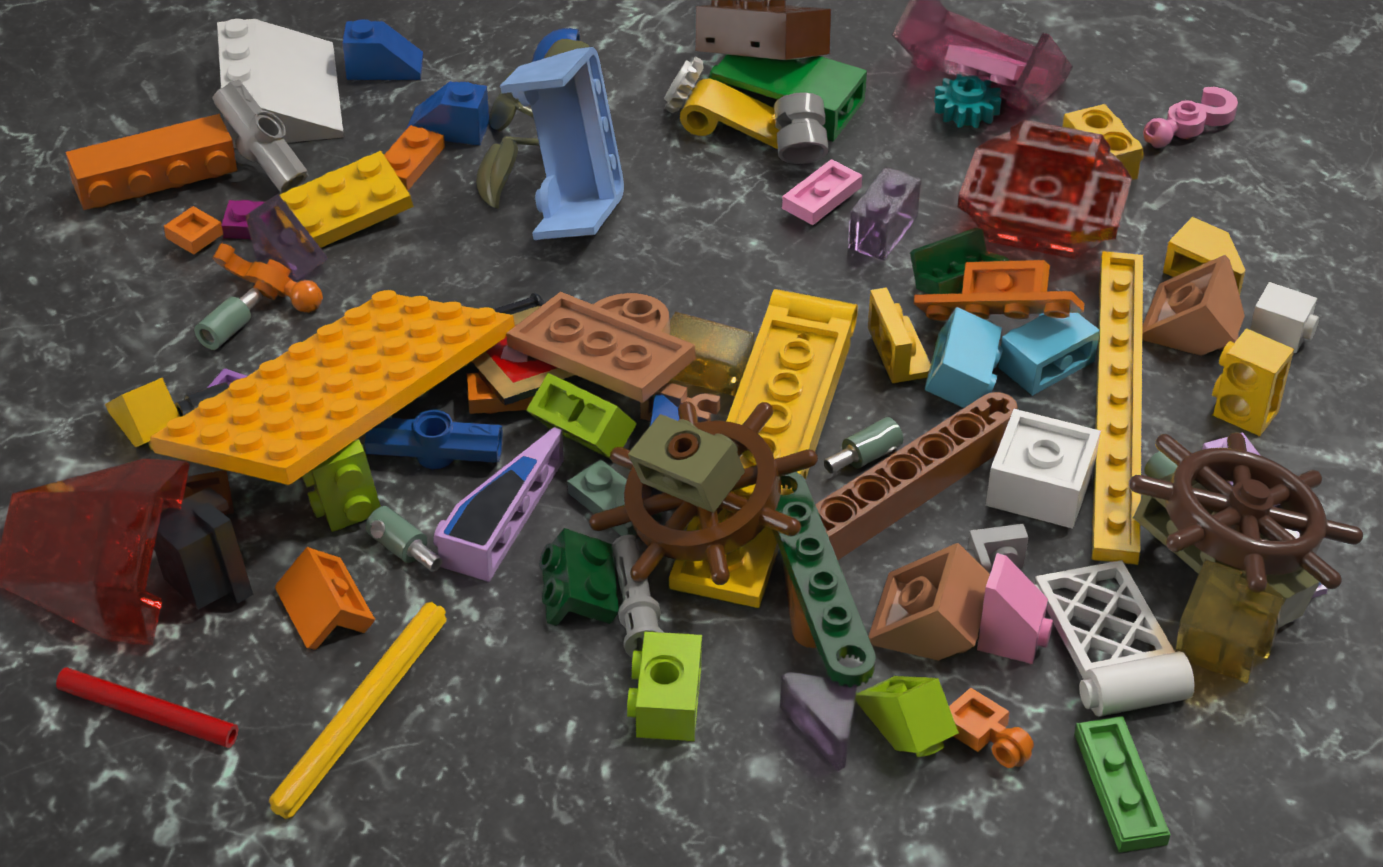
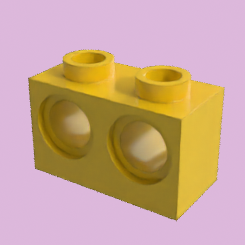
M1106 104L1064 114L1060 146L1096 189L1138 179L1140 162L1143 160L1142 145L1130 134L1122 121L1112 113Z
M1247 328L1235 343L1229 341L1219 359V365L1224 367L1223 372L1217 379L1212 391V396L1217 398L1213 416L1261 436L1279 412L1294 349Z

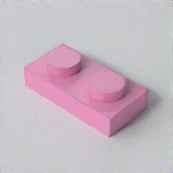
M831 159L782 196V209L814 225L862 187V175Z

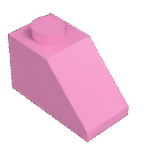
M997 553L986 585L977 650L1033 664L1038 646L1046 648L1051 634L1053 620L1045 618L1048 598L1006 555Z

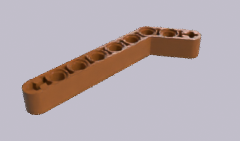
M992 392L983 395L816 503L815 505L837 560L852 552L996 456L1014 409H1018L1017 402L1005 393ZM783 560L792 634L799 644L810 648H817Z

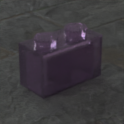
M885 167L851 210L848 249L885 261L918 216L921 179L905 174L902 171Z

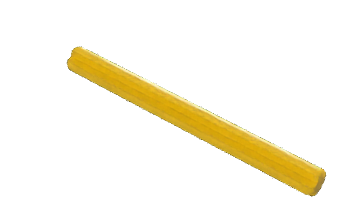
M427 602L423 605L270 796V809L273 813L285 819L295 815L445 624L447 619L445 617L446 611L442 606H437L433 602Z

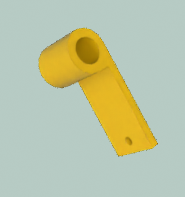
M702 79L697 82L680 112L681 124L688 132L697 136L709 135L720 121L778 149L777 133L779 130L776 128L773 107L717 80Z

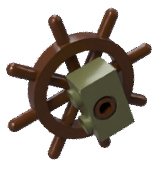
M686 401L678 407V421L659 414L631 451L623 447H615L611 450V461L631 470L625 485V505L593 514L590 517L589 525L595 531H602L632 522L636 533L648 546L630 570V576L634 581H645L665 556L681 561L708 560L712 581L717 585H723L730 578L726 555L749 543L765 527L790 537L796 536L800 532L801 524L797 519L776 511L781 495V476L815 466L818 456L815 451L806 449L777 459L774 458L769 445L758 434L773 415V407L767 402L759 403L746 421L740 425L728 421L698 422L695 406L691 402ZM742 455L747 457L755 465L743 468L740 457ZM756 484L749 499L731 492ZM654 488L665 492L651 496ZM677 508L664 526L651 517L652 515ZM723 509L734 513L733 516L719 523L718 514ZM695 516L699 517L701 530L684 531Z

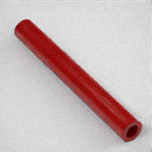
M64 667L56 680V687L60 691L226 748L232 747L238 736V725L69 667Z

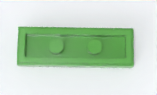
M1124 717L1076 723L1074 735L1119 853L1168 845L1171 834Z

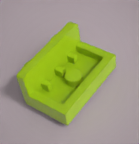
M360 440L353 441L302 476L306 487L314 485L315 490L307 494L316 518L325 515L332 532L368 519L374 510L381 507L366 454Z

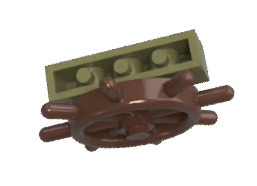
M1232 433L1228 436V448H1208L1194 453L1188 451L1170 435L1162 434L1156 439V448L1177 465L1175 472L1160 479L1134 475L1129 480L1130 489L1134 493L1143 495L1133 519L1268 633L1303 616L1319 583L1328 589H1336L1340 586L1342 582L1341 575L1316 555L1324 538L1351 545L1359 544L1363 539V532L1360 528L1327 520L1324 508L1312 490L1322 483L1320 472L1309 470L1297 476L1287 468L1268 458L1247 452L1245 438L1240 433ZM1226 481L1233 482V486H1231V485H1230L1228 482H1226ZM1285 529L1299 532V537L1295 538Z

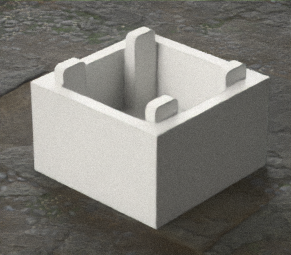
M1014 409L991 466L986 506L1073 529L1094 470L1101 431Z

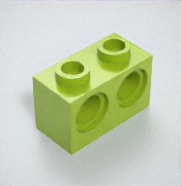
M547 373L526 410L547 428L562 429L563 436L609 459L613 448L624 447L637 424L618 406L550 373Z

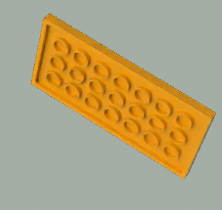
M392 290L377 292L372 295L371 300L359 307L347 310L344 314L345 316L334 323L320 327L317 333L310 338L291 345L288 351L281 356L262 363L259 369L249 376L230 383L229 388L220 394L204 399L196 409L182 417L170 420L167 423V427L150 437L154 453L290 485L506 338V333L515 327L514 316L495 312L493 308L476 309L462 306L459 302L442 303L431 301L426 296L409 297L397 295Z

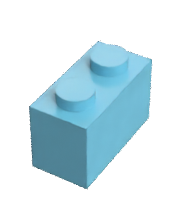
M956 307L938 334L925 390L963 408L983 395L991 393L997 379V375L992 374V371L998 364L1003 352V348L998 345L1002 327Z
M1042 313L1036 319L1019 328L1012 329L1002 336L1001 347L1003 352L998 368L1033 396L1095 362L1100 330L1079 313H1070V316L1067 318H1051Z

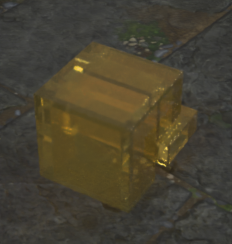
M1205 559L1180 620L1175 652H1183L1191 664L1248 683L1258 656L1269 659L1275 643L1284 598L1266 592H1252L1248 586L1239 583L1242 571Z

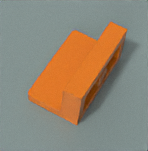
M306 547L276 583L275 589L306 648L316 650L337 625L365 633L375 621L373 614L340 557Z

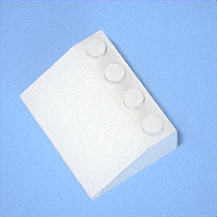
M231 19L225 22H217L221 88L231 81L240 80L263 111L273 113L283 122L286 129L283 139L286 143L344 137L333 42L257 19ZM223 116L224 124L233 140V146L236 148L235 140L238 135Z

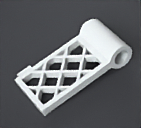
M1122 560L1035 576L1034 585L1048 598L1046 610L1083 678L1080 681L1079 690L1082 703L1086 709H1092L1096 716L1101 717L1193 697L1194 676L1188 658L1183 652L1174 651ZM1116 578L1120 587L1117 592L1095 584L1097 581ZM1067 588L1078 593L1073 600L1054 594L1052 590ZM1089 596L1108 603V605L1102 612L1082 603ZM1119 607L1135 613L1138 618L1132 623L1113 616V613ZM1073 616H1077L1095 624L1090 632L1072 626L1070 620ZM1106 627L1126 636L1120 644L1099 636V634ZM1135 639L1154 645L1156 650L1142 652L1130 646ZM1092 647L1113 656L1108 660L1091 663L1086 653Z

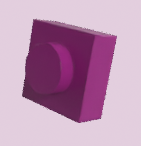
M229 200L222 221L223 238L263 240L270 216L268 202Z

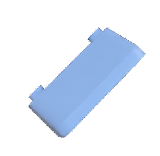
M587 47L521 65L500 85L501 93L512 92L513 97L519 99L522 106H531L546 178L542 182L541 188L537 189L535 195L537 209L540 213L543 212L544 219L532 232L534 240L595 235L623 196L624 180L601 64L596 49L594 47Z

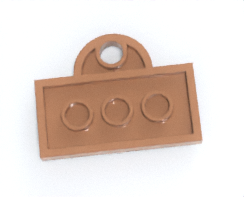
M559 292L506 333L509 348L642 403L696 359L695 344L669 335L670 320L667 307L654 297L637 293L617 294L591 304Z

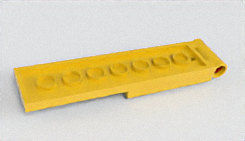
M774 289L726 421L742 425L759 403L767 402L773 407V415L758 434L769 445L774 458L777 459L806 449L815 451L850 348V338L853 336L857 322L858 305ZM743 455L740 457L743 468L755 465ZM809 468L797 472L806 479ZM756 484L731 492L749 499ZM781 485V495H789L794 492L792 488L787 489V485H785V488H782ZM723 509L718 514L719 523L727 520L734 513ZM695 516L686 531L701 530L699 517ZM765 527L749 543L726 555L730 573L727 583L717 585L712 581L708 560H675L669 576L670 589L759 608L779 550L772 529Z

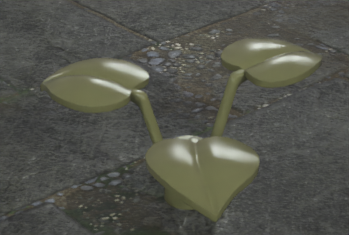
M560 39L550 47L544 58L578 48H587L589 45L583 41ZM515 70L511 71V72L505 77L504 81H505ZM512 92L500 93L496 97L490 111V126L497 131H502L511 123L516 110L534 118L532 109L522 106L519 99L513 97ZM504 137L500 145L495 143L488 149L479 166L476 179L478 192L488 205L499 209L502 189L508 180L518 154L517 145L540 146L538 138Z

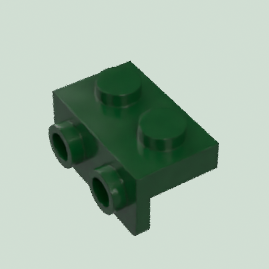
M979 228L964 231L913 249L910 252L916 289L928 294H962L966 262L1009 261L1007 257L986 250L984 232Z
M563 528L552 544L548 543L544 547L539 560V567L543 570L544 589L542 602L546 607L547 624L557 626L569 611L610 624L619 612L612 544Z

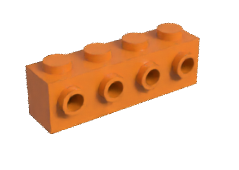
M220 114L66 152L72 184L83 210L104 207L122 200L143 197L150 193L182 187L185 184L208 178H217L237 171L233 140Z

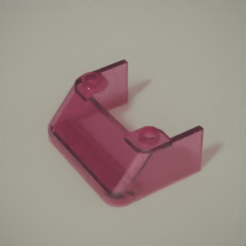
M910 0L892 33V36L913 57L911 63L927 72H930L933 67L954 77L957 74L972 76L971 74L956 70L958 63L945 59L949 45L978 48L1027 63L1016 85L1007 86L993 81L991 88L1001 89L1000 96L1007 99V105L1023 113H1026L1028 108L1036 110L1067 80L1073 68L1049 34L1043 32L1035 47L948 11L939 0ZM978 74V78L982 81L990 79V77Z

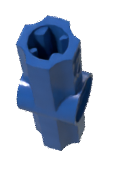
M428 410L420 413L415 419H385L366 432L365 450L366 454L416 457L420 465L430 469L446 467L453 460L498 463L502 453L503 429L502 425L452 422L451 417L447 413L439 410Z

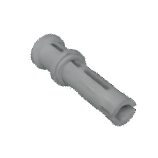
M623 535L613 542L612 550L616 560L619 585L623 598V603L618 612L620 623L626 628L627 633L623 643L626 653L633 658L634 650L642 651L644 631L664 632L658 625L661 611L659 603L650 596L648 578L643 582H636L630 576L632 566L643 553L641 541L639 538L636 539L634 535Z

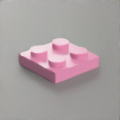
M949 45L945 58L946 60L958 63L956 70L975 76H978V74L990 77V81L1007 86L1015 85L1025 88L1026 82L1040 83L1044 68L982 49Z

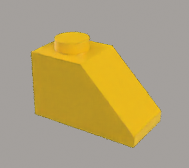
M1191 217L1168 242L1163 273L1176 277L1220 256L1226 255L1230 259L1240 295L1245 268L1228 232Z
M163 378L127 392L105 404L109 414L134 447L148 442L151 450H153L150 437L167 427V423L170 420L180 417Z

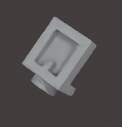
M1024 524L971 530L966 551L989 574L997 553L1006 555L1018 568H1023L1028 534Z

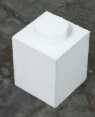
M1269 282L1255 306L1250 330L1294 349L1293 353H1297L1304 338L1311 340L1317 329L1319 316L1313 315L1317 298Z

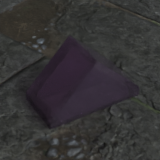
M791 672L781 676L780 708L837 771L845 768L855 717L857 686L853 685L852 688H848L847 684L839 686V682L836 681L834 683L831 681V678Z

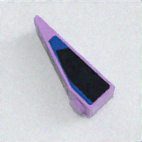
M554 427L457 503L447 520L439 522L434 534V545L438 547V556L442 558L440 567L490 582L564 461L562 429Z

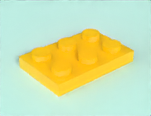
M382 151L365 156L356 162L328 172L317 179L291 188L287 192L273 197L278 212L304 255L414 207L409 192Z

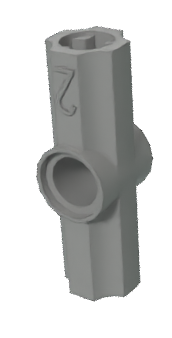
M240 80L231 81L219 89L212 99L238 136L235 144L240 154L249 161L258 162L281 194L302 184L309 175L307 169L283 139L286 133L283 122L273 113L263 111Z

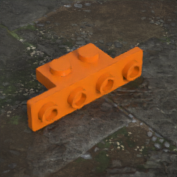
M1045 260L966 262L962 294L914 295L913 302L915 306L926 314V317L939 321L948 320L956 307L984 320L989 319L990 314H1004L1006 317L1013 319H1027L1029 314L1044 313V315L1051 318H1067L1070 316V313L1084 312V302L1073 292H1047L1050 265Z

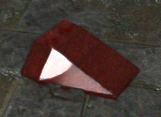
M144 458L12 493L0 544V587L111 642L153 645L162 599L145 590L162 507L181 509L190 464L186 461Z

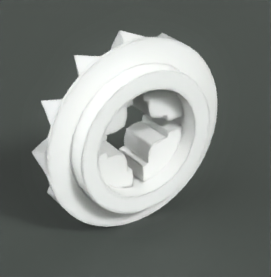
M695 56L691 62L688 60L684 62L664 97V100L667 101L664 109L671 113L679 111L703 71L704 67L701 59Z

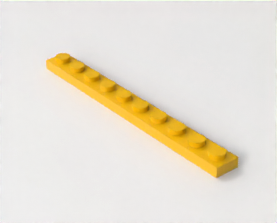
M1102 251L1099 284L1098 329L1100 334L1097 353L1095 429L1100 430L1101 433L1094 466L1092 560L1107 562L1122 560L1126 564L1138 565L1140 556V524L1133 519V516L1141 501V494L1134 493L1130 489L1129 480L1134 475H1141L1143 255Z

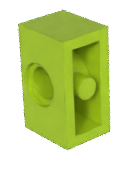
M644 631L642 651L634 650L632 658V679L639 680L638 688H629L627 717L636 718L637 738L695 741L702 667V635Z

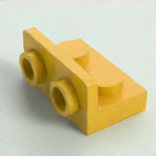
M887 287L870 290L868 330L891 382L898 383L928 378L931 364L910 318L903 316L899 303L894 304Z

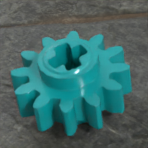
M957 74L954 81L944 78L942 86H936L934 112L938 114L944 113V122L953 120L960 128L964 125H972L974 128H978L981 120L991 124L993 115L1000 114L1001 89L991 88L992 81L990 79L982 81L975 75L963 76Z

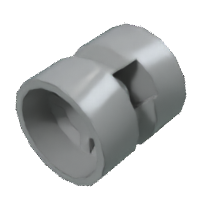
M793 93L778 99L774 104L776 128L779 130L777 133L779 158L782 161L793 164L811 163L824 158L828 154L827 131L822 126L825 124L823 99L813 93Z

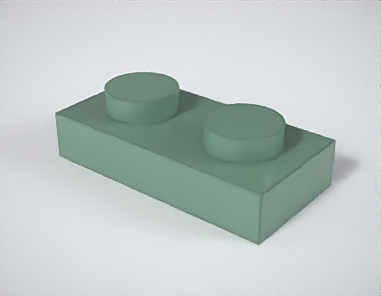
M600 459L568 480V494L593 514L625 505L624 491L627 479ZM661 513L651 517L657 522L661 519ZM632 522L612 527L621 536L638 535Z

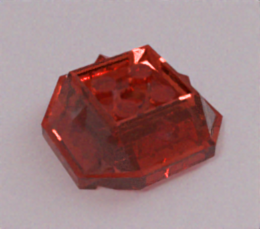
M1024 119L1012 126L1010 132L996 136L976 147L958 196L957 208L970 215L978 228L983 230L988 242L1077 259L1102 241L1115 240L1117 238L1131 189L1132 177L1122 162L1110 151L1111 146L1102 134Z

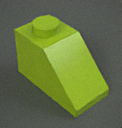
M893 676L855 694L858 705L896 751L916 753L917 757L931 755L944 748V740L959 733L938 678Z

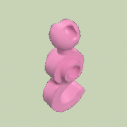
M1205 87L1201 99L1202 104L1193 101H1181L1169 108L1167 120L1162 118L1150 120L1143 130L1144 140L1151 143L1154 148H1162L1171 142L1173 135L1182 139H1189L1201 134L1205 125L1223 126L1229 124L1236 115L1237 98L1223 88Z

